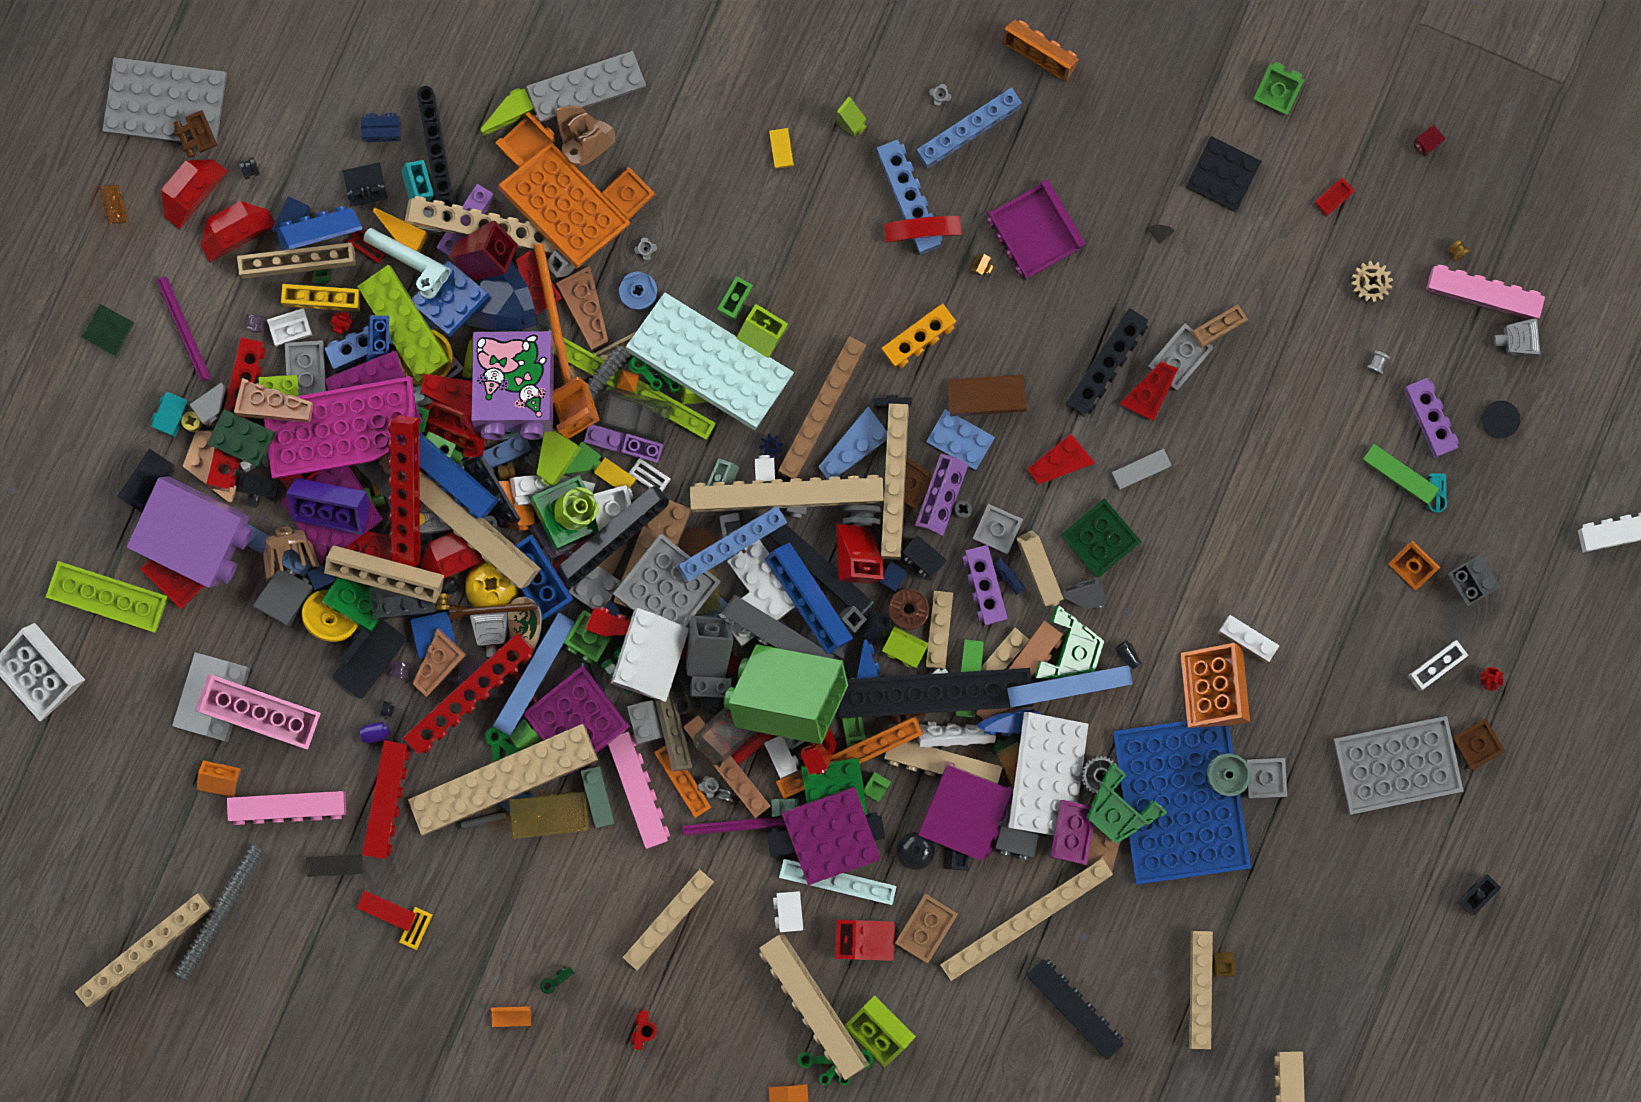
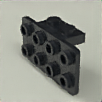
M479 455L463 461L464 470L499 500L490 511L500 527H505L518 523L520 521L518 513L501 487L499 478L493 468L488 465L484 456Z
M379 620L371 633L363 629L354 635L352 639L354 642L350 647L347 646L340 655L342 656L340 659L342 663L332 675L335 681L360 699L366 696L407 641L406 636L384 620Z

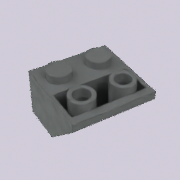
M1481 554L1447 573L1467 607L1501 588Z

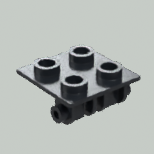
M380 162L343 170L350 207L388 199Z

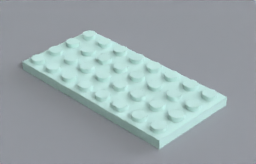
M667 293L663 294L625 348V351L754 431L794 373L772 358H767L742 343L735 335Z

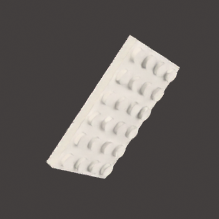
M1024 712L1009 828L1054 836L1060 800L1078 803L1088 732L1087 723Z

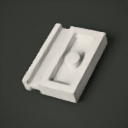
M304 308L267 320L276 347L312 336Z
M539 475L510 478L512 496L515 498L514 506L532 504L529 499L530 497L548 489V486L540 481L541 477Z

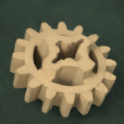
M1369 261L1368 266L1362 263L1361 269H1355L1357 274L1352 275L1351 278L1355 281L1351 283V286L1356 287L1353 293H1359L1358 299L1363 296L1365 297L1364 302L1371 299L1372 303H1375L1376 298L1382 301V295L1388 296L1387 290L1392 289L1393 286L1389 285V283L1393 281V278H1388L1391 272L1384 271L1385 265L1380 268L1379 262L1373 265L1372 261ZM1368 270H1374L1376 272L1369 273ZM1381 276L1384 279V286L1381 283ZM1374 279V284L1372 286L1369 285L1370 280ZM1360 280L1363 282V288L1360 286ZM1368 291H1375L1377 294H1369Z

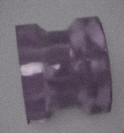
M247 314L248 324L245 326V330L264 333L263 323L266 321V317Z
M391 661L392 669L389 672V677L408 679L407 669L410 663Z

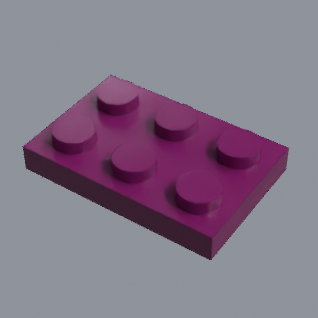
M1060 800L1051 858L1087 865L1094 824L1087 818V815L1092 806Z

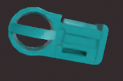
M1432 473L1428 475L1430 483L1438 487L1439 491L1435 496L1436 510L1430 504L1427 505V508L1432 513L1437 514L1444 511L1447 507L1446 474ZM1440 498L1443 501L1442 510H1440Z

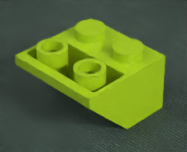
M755 304L736 338L769 358L788 329V323Z

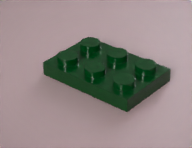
M223 410L207 444L256 467H260L276 433L245 418L236 416L227 410Z

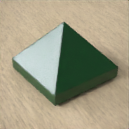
M332 269L312 271V283L325 286L331 281Z

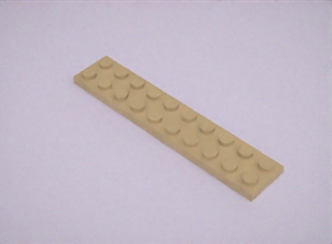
M581 724L408 799L420 833L424 836L598 761L585 725Z

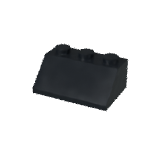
M149 448L117 497L143 513L158 478L171 477L174 473L173 468L175 465Z
M368 585L373 621L424 616L435 612L433 602Z

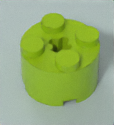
M577 487L558 498L554 508V518L556 522L566 529L580 530L597 517L599 505L590 490Z

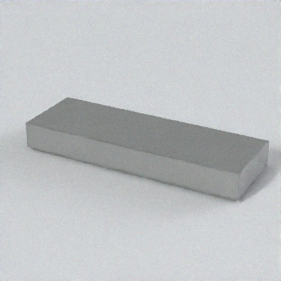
M1162 449L1112 472V476L1119 490L1172 465L1165 450Z

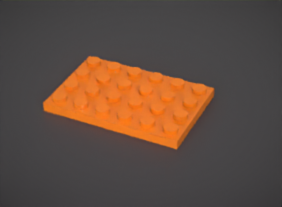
M552 142L497 187L576 269L630 225L626 217Z

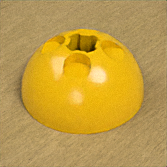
M485 560L474 565L468 572L465 580V593L473 607L508 605L520 597L522 591L521 588L515 587L506 575L500 574L496 570V566Z

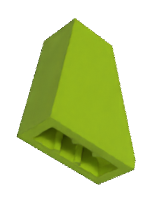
M554 428L553 432H544L537 475L541 477L540 481L547 486H550V484L556 486L582 449Z

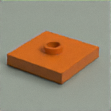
M630 167L602 192L628 221L655 196V193Z

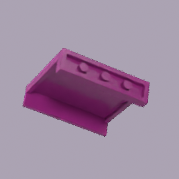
M1048 178L1042 181L1040 185L996 210L988 211L987 214L988 218L986 220L989 226L995 228L998 233L996 237L1001 245L1004 244L1007 248L1005 251L1010 261L1013 260L1015 262L1017 274L1019 277L1023 276L1025 280L1084 248L1086 244Z
M948 761L919 828L918 835L983 861L985 856L989 857L992 839L996 840L1000 829L997 827L999 822H1003L1006 817L1007 811L1004 810L1007 804L1010 805L1012 803V787L1009 786L1007 788L955 767L954 763Z

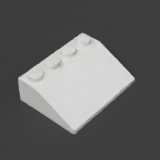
M639 608L634 610L611 684L666 702L689 628Z
M35 623L22 628L0 653V677L39 721L45 719L85 681L81 674Z

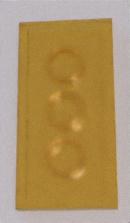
M585 791L509 800L513 839L589 830Z

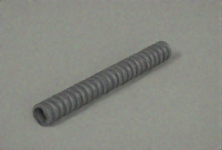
M617 345L616 350H612V355H608L609 358L605 359V363L600 365L601 368L596 370V374H593V378H589V383L587 384L593 399L596 398V394H599V390H603V385H607V380L610 381V377L615 375L614 372H617V368L622 366L621 363L626 362V357H630L629 353L622 347ZM556 419V420H555L556 423L553 424V428L556 429V430H557L556 425L560 424L559 419H558V420ZM540 438V442H537L536 447L532 448L533 451L528 453L529 456L524 457L525 461L538 469L543 438Z
M250 844V850L247 849V855L243 856L244 860L240 861L241 865L237 866L238 870L234 871L235 875L231 876L232 880L228 881L229 885L225 886L226 890L222 891V896H219V901L212 908V913H209V918L205 919L206 923L202 924L203 928L199 929L200 933L196 934L197 938L193 939L194 943L190 944L191 948L187 949V955L183 956L184 960L180 961L181 965H178V970L174 971L175 975L185 981L190 980L189 976L193 975L192 971L196 970V965H199V959L202 960V954L206 953L205 949L209 948L208 944L212 943L211 939L215 938L214 934L218 933L217 929L221 928L220 924L224 923V918H227V913L231 911L230 908L237 901L236 897L240 896L239 892L244 890L242 887L247 885L245 882L250 880L248 877L252 876V871L256 869L255 866L262 859V854H265L264 850L260 847Z

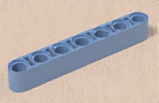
M558 612L495 721L494 728L508 736L511 735L575 621Z
M1128 665L1007 688L1010 706L1015 707L1132 685L1133 682L1130 666Z

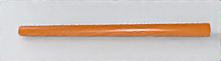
M542 243L534 245L562 382L565 385L572 378L544 244Z

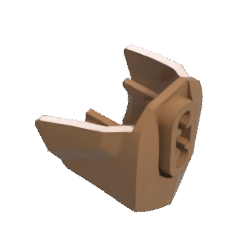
M569 105L556 109L557 124L563 141L562 153L573 165L583 166L590 163L615 143L616 135L613 127L605 122L594 119L581 106Z
M289 526L275 529L276 535L265 538L263 559L266 582L274 576V558L277 570L283 571L281 559L286 550L293 549L299 554L302 566L307 564L303 543L312 566L320 567L312 543L307 539L303 530L292 531Z

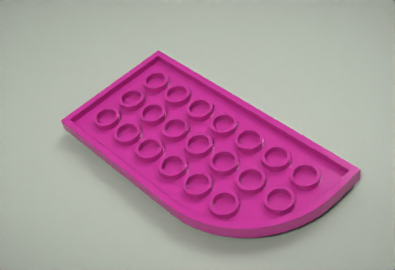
M412 377L295 396L313 403L314 408L310 423L264 419L265 428L276 433L268 449L272 478L276 479L368 463L381 459L391 453L388 448L389 441L391 440L388 431L389 422L397 415L414 417L415 396Z

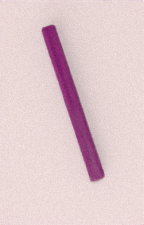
M166 276L157 279V284L198 378L201 382L207 381L211 376L169 280Z
M783 816L684 825L683 835L690 836L785 827L786 824Z

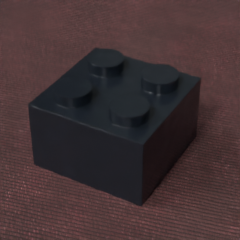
M918 535L902 552V561L910 568L912 566L918 570L917 574L925 581L927 578L931 581L947 561Z

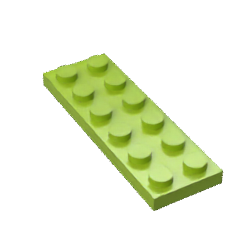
M387 265L357 286L375 315H389V337L417 382L422 381L423 374L431 375L450 362L447 354L390 265Z
M60 561L57 562L46 594L48 599L154 633L157 632L168 600V596Z

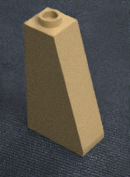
M1032 530L1015 537L1042 603L1049 607L1058 605L1059 601L1063 600V596L1039 536Z

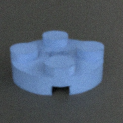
M639 271L632 272L626 275L621 282L619 295L624 305L629 309L644 310L655 302L657 286L651 276ZM636 286L644 289L641 292L642 295L633 294Z

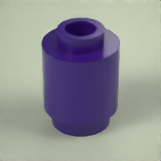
M382 721L360 728V735L363 743L371 744L386 741L387 736H390L388 725H385Z

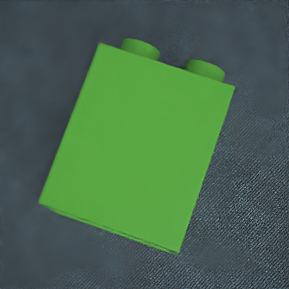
M756 644L750 659H742L738 670V684L736 688H728L724 699V707L726 710L731 711L736 728L822 744L848 687L843 661Z

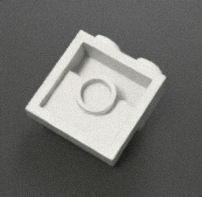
M624 485L594 494V498L599 505L598 515L595 518L598 530L600 531L631 504V499H634L631 488L627 489V486Z

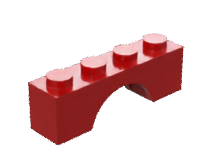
M830 727L822 744L811 743V745L802 749L801 756L809 775L814 773L816 775L822 774L829 766L837 745Z

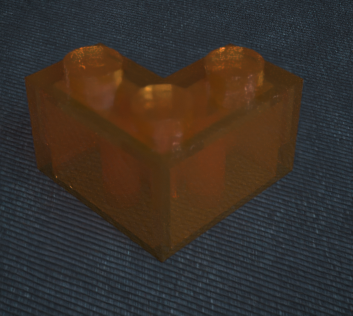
M1018 742L995 754L1012 788L1015 785L1020 746Z

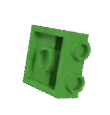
M1278 62L1270 63L1253 99L1288 115L1304 82V78H1301L1303 74L1295 70L1291 72L1284 70L1285 66Z
M583 610L564 644L567 645L566 650L576 655L579 652L584 655L582 659L588 663H598L612 637L603 638L587 631L585 628L591 614Z

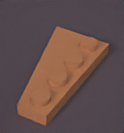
M588 266L556 284L593 351L609 341L591 267Z
M242 378L234 413L236 416L310 423L314 405L310 401L283 394L275 389H268L264 385L254 384Z

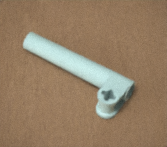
M369 228L364 235L366 243L422 273L416 285L424 298H433L443 283L447 281L450 275V268L372 228Z

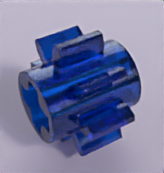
M769 433L766 440L761 438L764 445L759 446V449H764V455L771 454V457L774 458V453H781L778 446H782L783 443L777 442L778 435L772 438ZM774 442L775 449L771 448L768 450L767 443L771 444Z

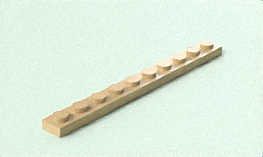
M1101 858L941 963V967L951 981L1112 876L1113 873L1103 858Z

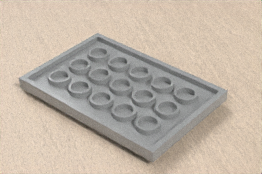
M114 57L102 131L110 134L181 143L180 138L174 132L176 129L173 123L181 121L182 126L187 124L186 116L203 110L217 142L227 72ZM191 131L187 132L188 140H194Z
M1447 716L1333 739L1349 815L1464 792Z

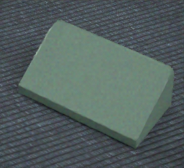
M718 458L706 486H714L715 482H725V485H733L739 467L734 463Z

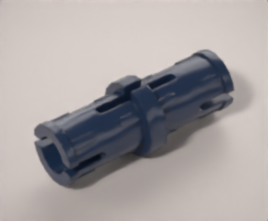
M1003 558L993 564L1003 577L1004 583L1007 582L1016 595L1026 588L1015 575L1016 572L1010 569Z

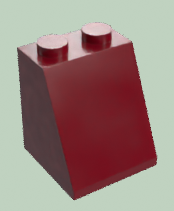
M494 220L455 242L449 258L471 280H480L506 274L518 244Z

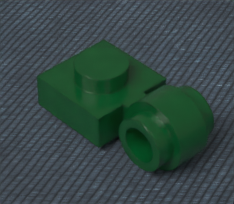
M1013 733V736H1010L1007 740L1005 737H1002L995 741V746L991 750L995 755L1015 744H1020L1021 739L1016 737V733Z
M563 966L556 972L557 977L554 979L546 978L541 981V991L545 994L554 992L558 985L575 973L571 966L568 968ZM547 982L551 984V989L549 990L545 988Z

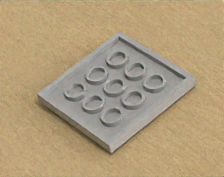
M660 533L613 592V595L633 611L639 608L686 627L690 622L691 616L697 613L721 581L709 571H706L685 583L676 566L689 559L690 556Z

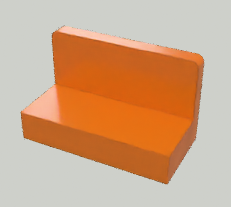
M203 760L198 772L197 790L235 797L236 784L241 768Z
M531 1006L491 1007L492 1027L532 1026Z

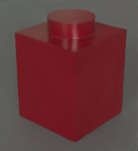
M1433 125L1414 140V147L1419 154L1427 156L1440 146L1446 138Z

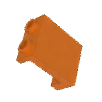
M527 112L526 117L503 139L500 138L495 143L519 169L551 142L554 144L556 141L553 137L555 135L549 127L544 128L539 123L535 113L531 115Z
M576 377L553 391V403L560 424L556 425L558 432L566 438H571L600 420L589 386L581 378Z

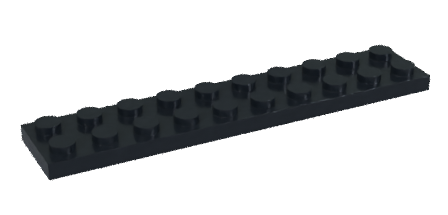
M1030 668L847 679L848 687L839 705V719L1033 707V703L1011 707L1007 688L1031 684Z

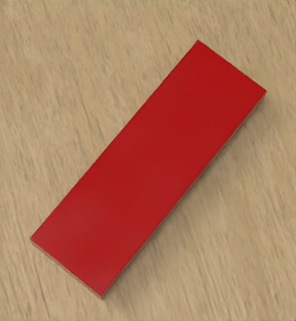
M365 890L357 906V909L409 932L417 916V913Z

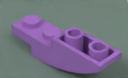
M591 425L586 429L583 440L584 443L600 447L604 450L655 463L659 462L663 444L596 425Z

